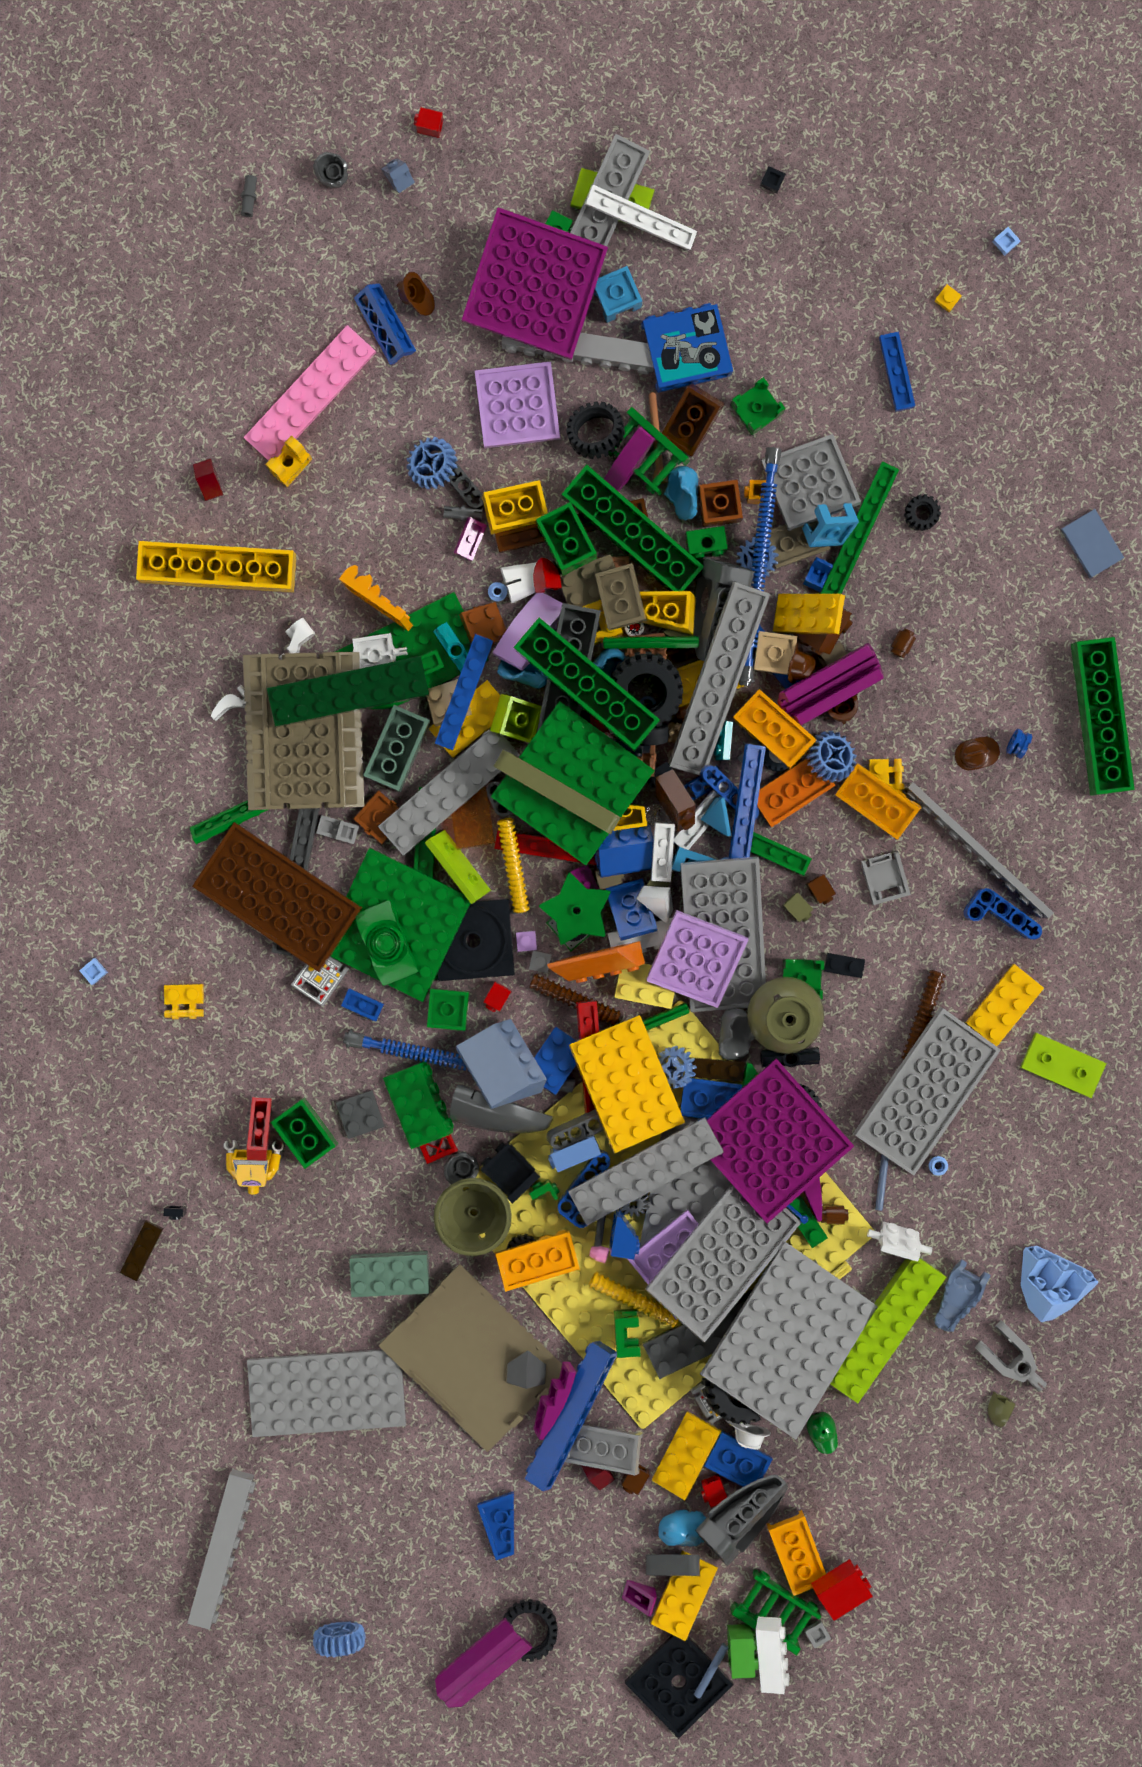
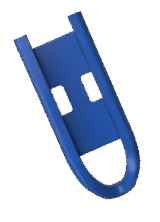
M708 770L706 772L708 774L707 778L710 777L716 781L718 778L712 775L713 771ZM701 776L684 785L685 789L690 787L694 793L693 801L713 790L711 787L706 790L704 789V786L707 784L704 781H699L702 779Z

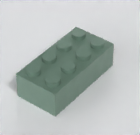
M393 705L363 776L401 792L431 721Z
M428 1251L352 1254L349 1259L351 1297L429 1294Z

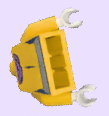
M233 1140L232 1148H229L228 1141H225L224 1148L228 1150L226 1154V1169L233 1179L237 1180L238 1186L248 1187V1193L251 1195L258 1194L259 1187L266 1186V1182L271 1180L279 1169L281 1159L279 1154L284 1149L283 1142L279 1150L275 1148L276 1141L273 1142L272 1148L274 1153L272 1154V1150L267 1151V1161L247 1160V1150H235L238 1146L235 1140Z

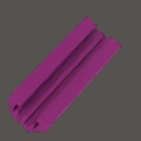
M866 643L779 693L777 701L779 707L798 724L803 725L884 679L880 662L873 647Z
M504 1618L435 1678L437 1696L445 1702L448 1708L462 1707L530 1651L532 1645L524 1637L521 1638L515 1632L513 1625Z

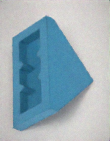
M717 796L701 820L719 833L731 836L725 798Z

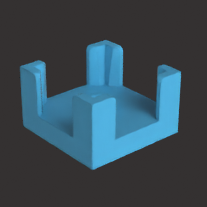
M628 266L598 278L594 295L600 301L603 308V316L607 323L615 320L616 315L631 308L633 311L642 308L643 301Z
M851 503L843 504L847 516L831 517L827 505H817L814 512L819 524L814 531H812L808 523H805L802 528L809 547L841 546L845 543L859 523Z
M677 847L672 861V870L680 872V863H684L685 859H688L687 862L716 859Z

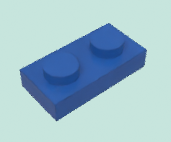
M349 988L341 1006L373 1021H377L384 1003Z

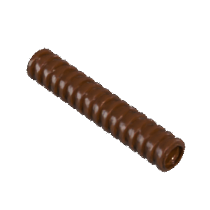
M929 970L930 976H927L928 982H925L927 986L923 989L925 992L922 993L921 1004H918L919 1010H916L917 1016H914L915 1022H912L914 1025L910 1028L912 1032L908 1034L910 1038H907L908 1044H905L906 1050H903L904 1056H901L902 1060L905 1059L927 1027L930 1017L933 1018L931 1014L935 1011L933 1008L937 1005L935 1002L939 999L937 996L940 995L941 984H944L943 978H946L944 973Z
M538 973L534 974L529 985V989L534 988L536 992L540 991V994L545 993L547 997L552 996L551 999L556 998L558 1002L563 1001L562 1004L567 1003L569 1007L572 1005L574 1009L577 1008L576 1002L593 1000V998H587V995L582 996V993H576V990L573 992L571 988L566 989V986H560V983L555 984V981L551 982L549 978L544 979V976L540 977ZM596 1000L598 1018H601L600 1021L605 1020L607 1024L612 1023L611 1026L616 1025L621 1014L620 1010L615 1011V1008L611 1009L609 1005L604 1006V1003L600 1004Z

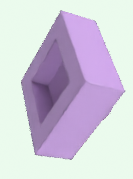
M535 931L516 932L518 952L537 950Z

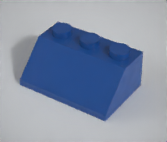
M650 824L643 827L616 830L606 837L594 854L600 878L651 870L654 837Z
M617 1209L614 1211L609 1243L610 1254L614 1257L634 1260L635 1254L639 1255V1239L633 1226L622 1211Z

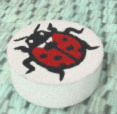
M642 622L625 626V632L628 636H638L644 631V624Z

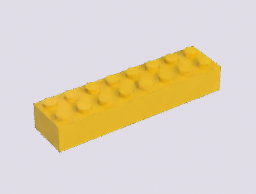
M138 541L136 580L140 583L294 593L296 553L293 550Z

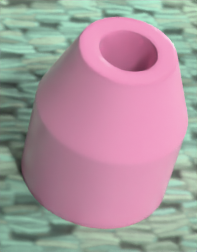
M592 1246L589 1256L598 1262L606 1263L609 1248Z

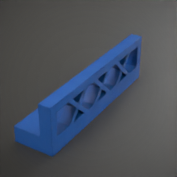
M370 284L362 289L354 299L389 364L393 365L403 356L412 355L416 349L380 284ZM365 295L368 298V306H365L362 300ZM373 312L378 316L377 323L372 319ZM382 329H385L387 333L386 340L381 335ZM391 345L394 346L395 350L397 351V354L394 357L390 352Z

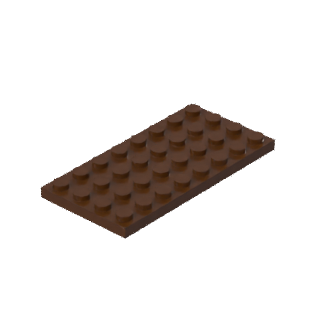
M235 822L192 886L318 972L322 970L362 909L361 906Z

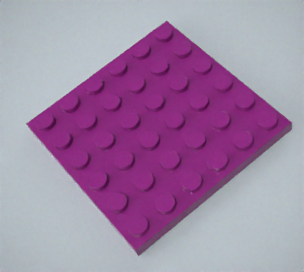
M498 207L461 321L572 360L608 247Z
M776 1058L707 1119L724 1151L710 1160L767 1224L854 1147L850 1140Z

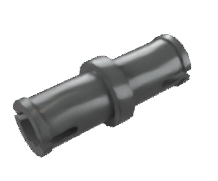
M253 175L245 176L244 191L241 193V198L243 199L241 215L245 217H253L254 201L257 199L255 194L257 177Z
M463 505L461 507L444 506L443 518H454L464 521V519L471 517L482 521V508H465Z

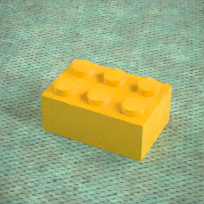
M540 480L487 491L482 496L491 535L536 524L537 518L548 513Z

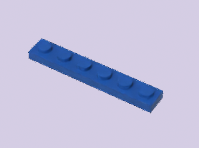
M475 634L435 744L451 750L454 749L493 640Z
M745 744L729 859L750 857L766 746Z

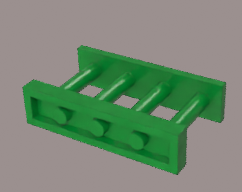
M631 407L627 411L630 418L624 427V439L634 427L637 428L639 425L658 442L656 449L633 473L647 484L645 488L651 494L656 492L660 496L662 492L658 488L659 484L677 464L680 465L682 463L686 466L690 459ZM608 451L610 457L612 455L618 457L620 454L617 451L613 453ZM668 451L672 454L671 460L651 482L643 474L662 452Z
M754 1569L753 1576L757 1581L743 1603L733 1602L730 1607L731 1614L756 1630L758 1617L767 1616L779 1595L789 1600L779 1616L782 1626L796 1605L802 1608L805 1612L792 1633L785 1634V1639H783V1642L787 1643V1650L797 1656L801 1650L797 1638L812 1615L820 1620L819 1607L812 1601L806 1602L797 1595L793 1596L792 1592L771 1580L770 1575L765 1571L761 1570L759 1572ZM764 1584L773 1591L760 1612L753 1614L749 1611V1607Z

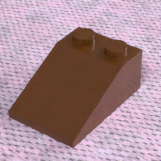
M691 384L685 390L662 434L680 450L692 457L716 421L725 403L698 386Z

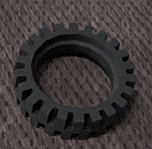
M595 401L592 406L590 402L586 403V408L583 405L580 406V411L575 410L573 412L574 416L569 417L566 429L569 442L573 450L584 458L588 456L589 459H594L596 455L597 459H599L601 454H604L606 457L609 455L608 451L615 452V447L619 448L621 445L620 441L623 442L625 429L622 417L618 410L609 403L606 405V402L601 401L599 405L598 401ZM602 417L613 422L614 428L612 432L599 442L587 443L578 438L580 427L591 419Z
M528 1599V1601L521 1600L520 1603H514L513 1607L508 1608L503 1619L506 1618L512 1624L518 1615L535 1613L545 1620L548 1626L546 1639L541 1645L532 1648L521 1657L522 1661L526 1662V1659H530V1662H533L535 1658L540 1660L543 1655L547 1656L549 1651H552L556 1643L558 1628L556 1617L553 1615L552 1610L547 1608L546 1604H540L538 1600L533 1602L532 1599Z

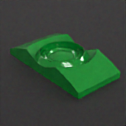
M391 900L359 912L355 918L370 954L374 970L382 985L385 986L419 972Z

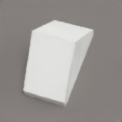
M643 886L636 899L666 923L673 911L671 889L669 887Z

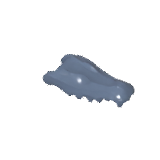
M962 1259L948 1276L940 1309L934 1320L938 1328L948 1332H954L960 1319L969 1314L970 1309L974 1308L981 1300L985 1286L991 1276L983 1272L978 1277L965 1270L967 1262Z

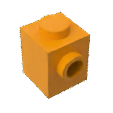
M750 480L748 486L744 487V498H747V504L763 503L760 502V498L764 497L760 495L765 493L761 492V488H765L762 487V483H766V480Z

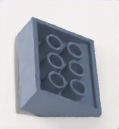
M511 1019L493 1024L456 1046L459 1055L490 1109L542 1092L547 1079Z

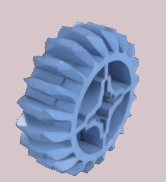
M427 437L426 442L420 440V445H414L415 450L409 451L411 457L406 458L409 462L406 465L409 470L408 475L421 488L425 487L430 490L433 487L437 489L438 484L444 487V481L450 482L448 477L450 475L455 476L452 470L457 469L455 464L458 461L455 456L456 452L444 439L439 440L437 437L433 439ZM432 451H442V452H440V453H437V452L434 453V454H431V453H430V452H432ZM425 473H433L431 476H423Z
M825 731L820 733V735H816L814 737L816 742L807 750L809 754L806 756L810 760L808 766L813 767L811 772H817L816 778L822 777L823 781L829 780L830 783L840 782L843 778H847L854 770L853 766H855L856 762L853 759L857 756L852 753L855 748L850 747L851 741L847 742L846 736L840 737V732Z
M351 1621L336 1622L319 1627L314 1632V1649L317 1654L326 1657H342L354 1654L364 1647L366 1639L364 1628L361 1624L357 1622L351 1623Z

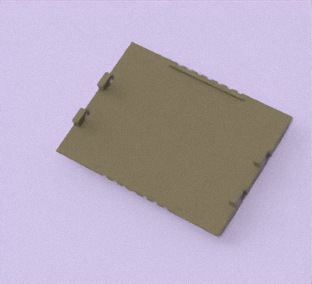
M323 652L319 654V659H317V653H285L282 655V660H279V654L243 655L244 702H246L245 721H247L245 731H247L246 750H248V754H246V760H248V810L284 809V803H287V809L322 808V802H324V808L364 807L363 761L361 758L363 757V751H361V747H363L361 741L362 722H360L362 716L360 710L276 728L266 689L360 669L359 652Z
M461 1264L452 1270L435 1287V1290L432 1293L430 1292L408 1314L406 1320L403 1319L378 1345L410 1377H413L414 1381L420 1384L421 1388L427 1391L428 1395L431 1398L433 1397L437 1404L442 1406V1409L447 1410L448 1414L454 1417L455 1421L487 1452L512 1427L515 1428L524 1419L523 1416L540 1401L541 1395H548L551 1380L559 1379L562 1363L537 1339H534L533 1335L530 1332L528 1333L527 1329L523 1325L521 1326L520 1322L514 1319L513 1315L507 1312L503 1305L500 1306L499 1302L493 1299L492 1295ZM528 1350L546 1364L545 1384L525 1389L507 1383V1363Z

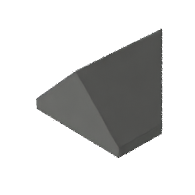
M527 1350L507 1363V1383L525 1389L545 1384L546 1364Z

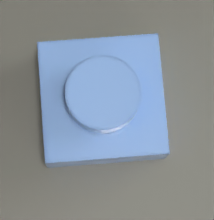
M1007 227L992 242L1005 256L1020 243V240Z
M96 958L79 970L91 985H94L108 973Z

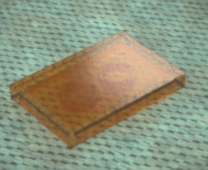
M486 786L452 814L457 850L495 843Z

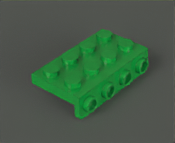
M421 1062L383 1078L411 1149L453 1133V1122L448 1118L446 1104L441 1100L439 1087L433 1080L430 1065Z

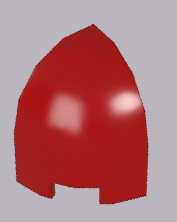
M541 557L534 567L533 581L535 593H544L546 589L558 590L562 588L556 566L550 560Z

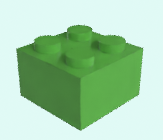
M747 1624L727 1625L728 1662L732 1679L755 1678V1670H758L755 1631H752L751 1627Z

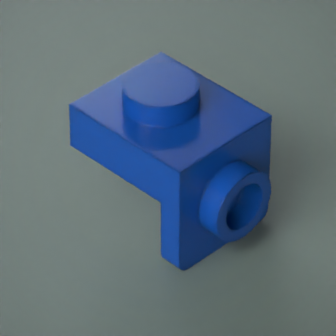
M816 557L803 585L820 592L833 565Z

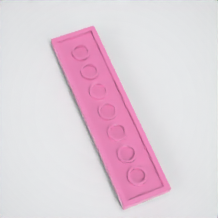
M347 325L244 436V439L268 461L271 457H278L282 453L281 449L285 445L284 442L290 436L297 439L375 355L376 351Z

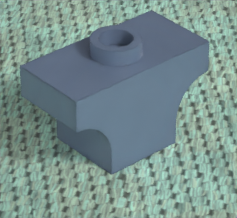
M394 159L381 168L393 189L398 193L415 183L408 166L399 159Z

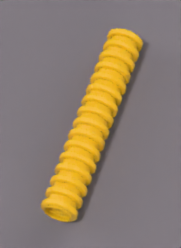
M504 818L497 821V825L500 826L498 827V830L501 832L499 836L502 837L500 839V842L503 843L501 848H504L502 854H505L503 859L506 860L504 865L507 866L505 870L508 872L506 876L509 878L508 883H510L508 887L511 891L509 893L512 895L513 912L523 913L527 912L530 907L527 906L529 901L526 900L528 895L525 894L527 890L524 888L526 884L523 883L525 879L522 877L524 873L521 871L523 867L520 865L521 860L519 859L520 854H518L519 848H517L518 842H516L517 836H515L514 819Z
M597 1271L593 1274L589 1282V1288L594 1287L595 1291L600 1290V1293L604 1292L606 1296L610 1295L612 1299L616 1298V1301L620 1300L622 1304L626 1303L628 1307L632 1306V1309L637 1308L638 1312L643 1311L644 1315L649 1314V1317L653 1316L655 1320L659 1319V1322H665V1325L669 1324L671 1328L676 1326L678 1319H675L663 1305L658 1304V1301L654 1302L652 1298L647 1299L646 1295L643 1297L642 1293L637 1294L636 1290L631 1291V1288L627 1289L625 1285L621 1286L619 1282L615 1283V1280H609V1277L605 1278L603 1274L600 1276Z

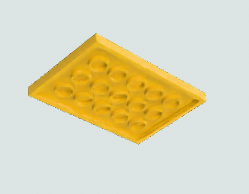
M640 1015L569 1044L613 1153L685 1123Z

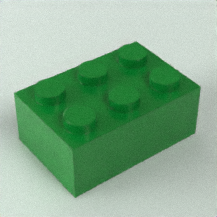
M571 502L536 519L537 527L562 576L597 559V552Z
M305 1097L270 1122L304 1169L339 1144Z

